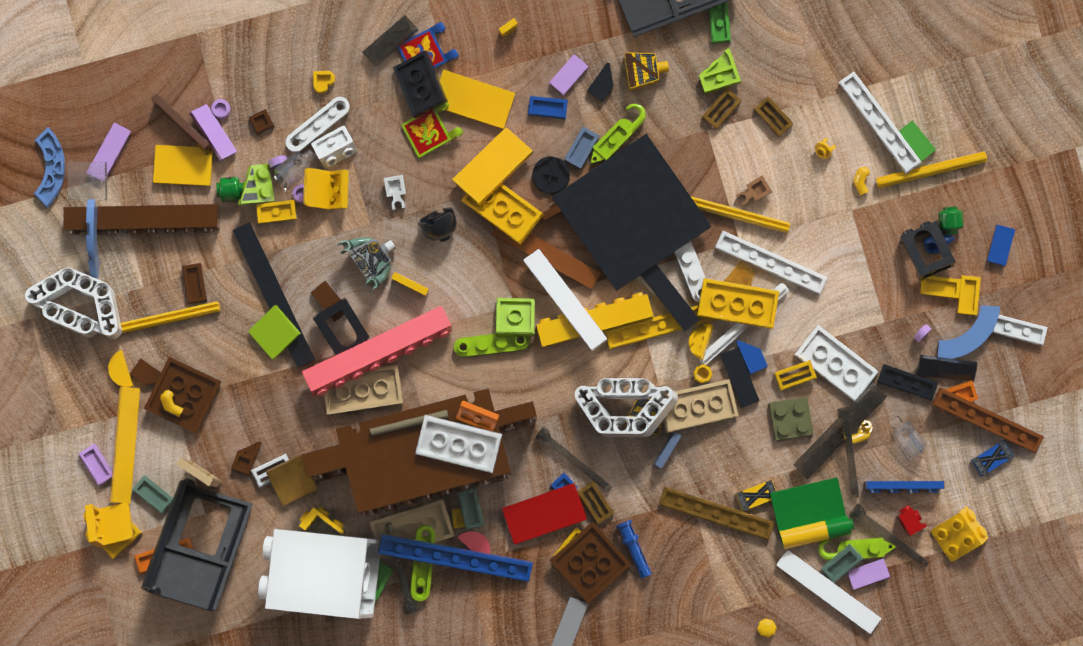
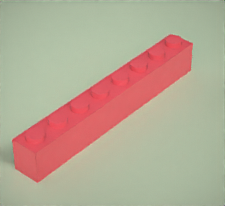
M442 306L310 367L302 371V374L313 397L323 396L334 387L339 388L351 379H359L363 376V373L375 371L382 364L392 363L401 355H409L420 346L426 347L439 337L440 339L447 337L452 332V326Z

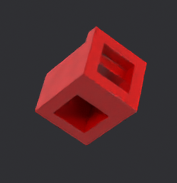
M910 505L899 510L900 514L896 515L907 536H911L927 527L926 523L921 524L920 520L922 518L919 512L913 510Z

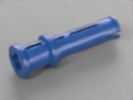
M630 519L616 525V529H619L623 538L622 543L627 545L640 578L651 575L652 572L637 541L639 536L635 534L631 525L632 520Z

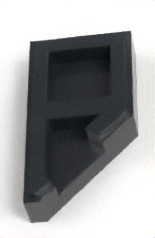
M606 63L587 90V92L601 102L604 101L614 86L610 63Z

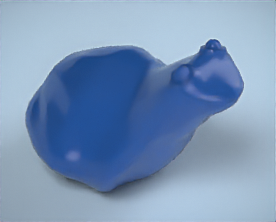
M951 234L943 236L947 245L955 240ZM932 235L924 240L925 251L930 254H939L940 251Z

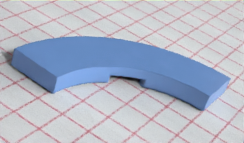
M48 127L35 139L43 153L46 170L42 183L34 193L47 208L57 198L65 177V158L61 144Z
M88 199L86 209L88 267L90 276L98 279L100 267L97 246L98 209L95 199Z
M981 305L976 322L966 333L951 340H939L938 357L956 359L979 348L994 330L999 317L1000 307Z

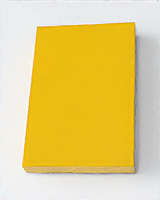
M155 145L153 183L211 186L212 148L206 155L199 147Z

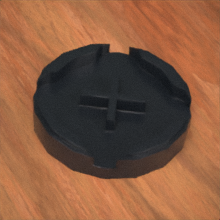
M547 156L535 164L532 171V180L539 191L545 194H557L567 187L570 180V171L562 159Z

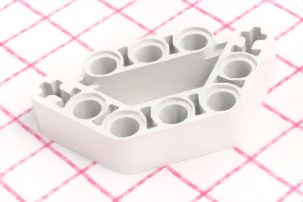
M64 268L33 285L25 293L26 300L34 307L42 309L45 318L80 335L90 338L99 333L110 339H116L122 333L114 290L107 283L77 270ZM73 274V279L66 282V277ZM90 281L89 288L83 289V284ZM52 284H56V289L49 291V287ZM108 289L105 296H100L101 290ZM70 290H75L95 299L99 322L51 301ZM111 307V312L104 315L105 308ZM57 309V313L50 317V311ZM74 316V321L67 324L68 317ZM87 323H91L90 330L84 331V326ZM110 323H111V325H113V326L115 327V328H112V332H109V331H108V330L111 329Z
M604 378L599 381L597 387L580 386L575 391V399L596 431L606 437H649L678 401L677 393L667 386L655 387L654 384L643 378ZM611 385V390L605 393V388ZM630 385L629 391L624 393V387ZM648 385L647 392L642 393V388ZM585 393H587L586 396H587L588 400H590V402H588L587 400H585V395H584ZM599 398L650 400L636 417L610 416ZM598 407V413L593 415V410ZM658 408V413L652 416V410ZM608 422V429L603 431V425ZM627 423L626 430L621 431L622 424ZM646 423V428L640 431V425Z

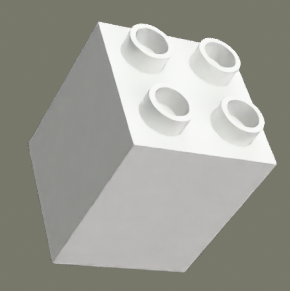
M274 529L273 537L266 536L264 540L263 559L271 561L269 576L262 575L258 588L259 599L266 600V609L356 619L372 618L374 616L380 554H378L380 540Z

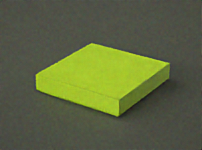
M497 298L496 336H534L535 299Z
M274 305L248 331L272 360L276 359L301 334L277 305Z

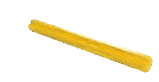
M982 151L914 168L907 174L901 171L877 177L876 185L878 188H884L987 162V155Z
M691 196L702 211L784 233L789 231L790 223Z
M212 302L122 322V333L217 313L221 310L219 302ZM110 325V326H111V329L108 330V331H109V332H112V328H115V327H114L113 325Z

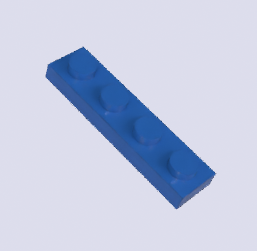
M865 481L864 489H870V493H881V489H889V493H900V489H908V493H920V489H927V493H939V489H944V481Z

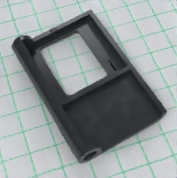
M677 0L618 1L631 32L636 37L731 0H683L681 2Z
M188 478L180 480L141 589L148 593L200 609L216 611L253 504L199 488L195 485V481ZM196 498L231 509L215 555L205 554L179 545Z

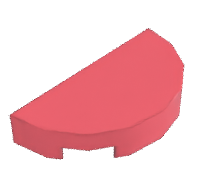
M468 531L457 537L470 550L490 554L489 541L479 532Z

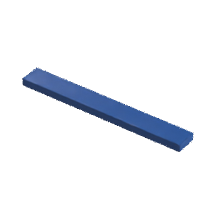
M381 534L378 554L527 582H529L533 566L531 561L387 534Z

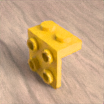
M306 168L304 171V206L328 210L348 209L349 170L326 171Z
M127 502L98 508L93 504L85 505L83 517L85 523H87L86 538L89 543L99 548L133 539L130 505Z
M967 506L931 530L932 535L950 561L959 559L981 546L988 539L985 528L979 525L974 512L969 510Z
M313 507L310 512L306 511L299 519L301 521L299 526L304 530H308L315 520L320 517L339 533L344 534L346 532L343 529L345 525L338 519L332 520L329 518L330 513L323 507Z

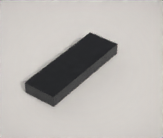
M739 348L720 354L741 408L760 401Z
M920 355L917 375L962 381L971 380L974 382L978 364L972 361Z
M886 364L882 365L877 383L929 401L933 400L938 382Z

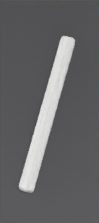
M780 283L774 289L779 291L778 300L789 291L783 283ZM734 324L706 350L704 359L700 360L701 363L707 365L750 325Z

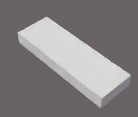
M999 315L992 333L1043 346L1048 327Z

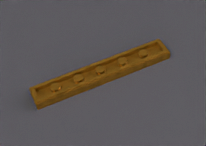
M665 486L658 504L765 540L770 539L775 523Z

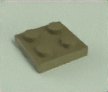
M807 397L769 403L775 441L814 434Z

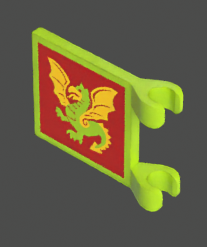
M448 102L416 119L412 118L401 124L418 158L463 135V130L459 127L448 132L438 114L449 108Z

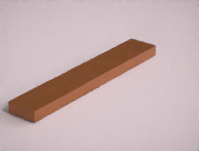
M497 227L491 233L493 236L528 255L539 249L556 271L591 290L601 272L530 233L521 245Z
M941 387L932 403L933 406L1035 454L1044 436Z

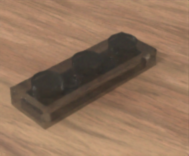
M404 15L362 53L377 67L419 30Z

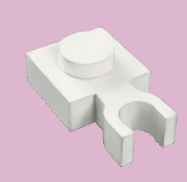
M403 175L384 178L387 197L393 196L392 210L396 209L395 202L397 201L401 202L402 208H405V202L401 198V195L406 194Z

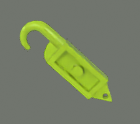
M630 104L626 107L627 110L637 109L639 117L633 123L627 119H620L593 146L594 151L591 164L608 160L643 124L646 119V112L641 105Z
M883 538L844 540L839 544L837 553H826L824 545L831 541V539L820 542L818 551L823 559L829 561L847 545L851 544L864 559L885 557V554L896 546L883 540Z

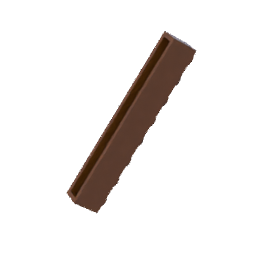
M218 204L97 206V235H100V232L118 235L119 231H127V234H138V231H146V234H157L158 230H165V233L168 234L177 233L176 230H184V233H196V230H203L204 233H213L215 229H220V210ZM63 207L64 231L69 232V235L76 236L81 235V232H87V207Z

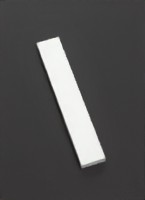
M852 72L839 82L841 88L905 174L922 163L856 73Z
M722 231L715 246V249L817 295H820L828 278L725 231Z
M539 249L523 260L591 351L607 341L606 336Z
M788 549L777 562L776 566L869 634H871L881 620V617Z

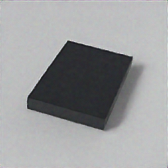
M424 50L393 67L413 118L416 119L448 102L428 51Z

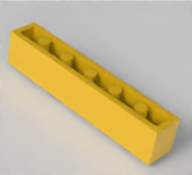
M642 292L631 295V299L624 300V297L615 299L613 304L606 305L603 302L594 305L595 308L587 310V307L584 308L602 332L653 318L648 294L643 295ZM564 314L557 315L558 319L550 320V317L539 320L540 324H536L542 348L581 338V336Z

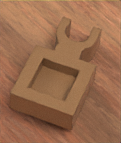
M762 175L746 185L748 191L740 192L736 196L738 198L742 195L746 196V201L741 203L744 206L750 202L751 198H754L757 202L771 194L772 190Z

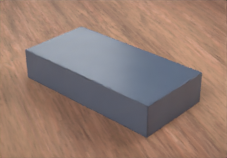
M582 127L564 161L581 169L597 142L599 135Z
M672 432L653 465L662 469L682 435Z

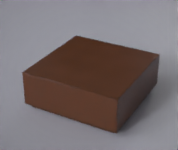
M266 109L249 117L257 135L275 127Z

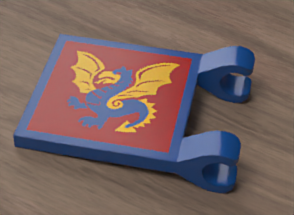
M442 22L397 45L404 61L424 50L428 51L434 68L458 58L459 54L456 49L443 54L434 36L446 30Z

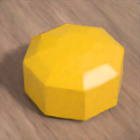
M704 364L697 366L693 372L695 381L701 384L709 382L712 377L711 368Z
M766 618L759 621L757 626L760 636L767 638L774 635L777 628L773 620Z

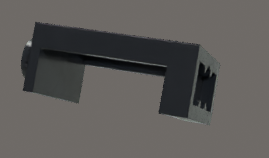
M930 221L925 222L916 230L908 229L902 233L900 243L904 244L917 271L916 277L918 281L954 267L956 261L936 221L932 223ZM928 232L932 235L943 259L926 266L914 238Z
M346 297L313 316V320L335 355L368 341L367 339L370 338ZM341 310L356 333V341L348 346H343L339 343L325 321Z

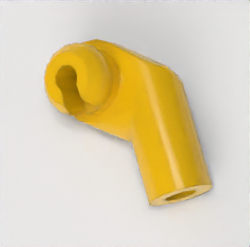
M860 167L853 179L860 196L869 192L864 183L867 176L870 175L868 167Z
M164 391L160 398L164 410L180 417L183 408L174 404L172 399L174 394L172 391Z
M863 421L857 434L848 437L851 445L866 441L872 431V423L870 421Z

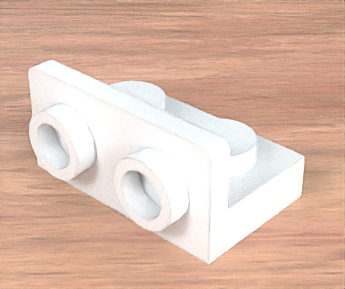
M345 126L311 143L324 169L334 166L337 162L351 157L354 153L358 152Z

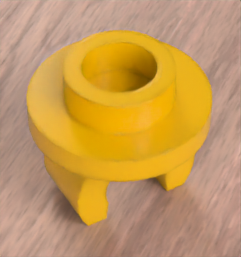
M828 138L818 142L814 147L817 156L823 159L830 158L832 151L836 147L835 145L830 147L826 144Z

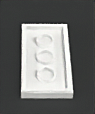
M819 325L816 326L794 355L802 362L811 360L814 371L853 402L857 401L878 374L876 369Z
M425 415L416 454L493 473L502 434Z

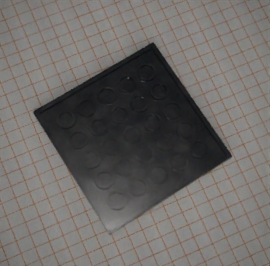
M647 133L552 197L616 292L712 227Z

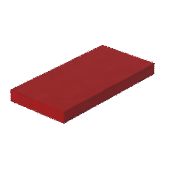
M575 483L502 508L514 545L587 520Z

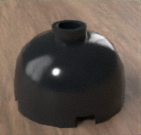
M443 208L444 212L438 213L434 211L421 218L417 224L422 234L427 239L433 241L439 240L444 242L451 238L450 235L457 226V219L453 208Z

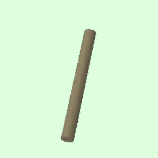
M447 410L427 415L440 419L449 417ZM424 416L371 428V436L423 424Z

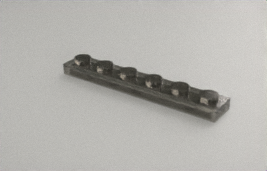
M872 382L793 466L806 479H809L887 396Z

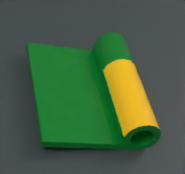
M838 477L770 493L783 550L849 535L851 530H854L852 518L848 519L845 513Z

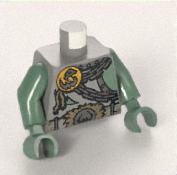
M371 237L354 238L348 241L342 240L337 244V246L342 245L344 247V250L340 253L344 254L348 251L366 277L367 282L364 284V287L370 285L372 287L369 291L370 293L387 279L392 262L388 254L396 249L391 239L382 245L379 244L376 238L372 239Z

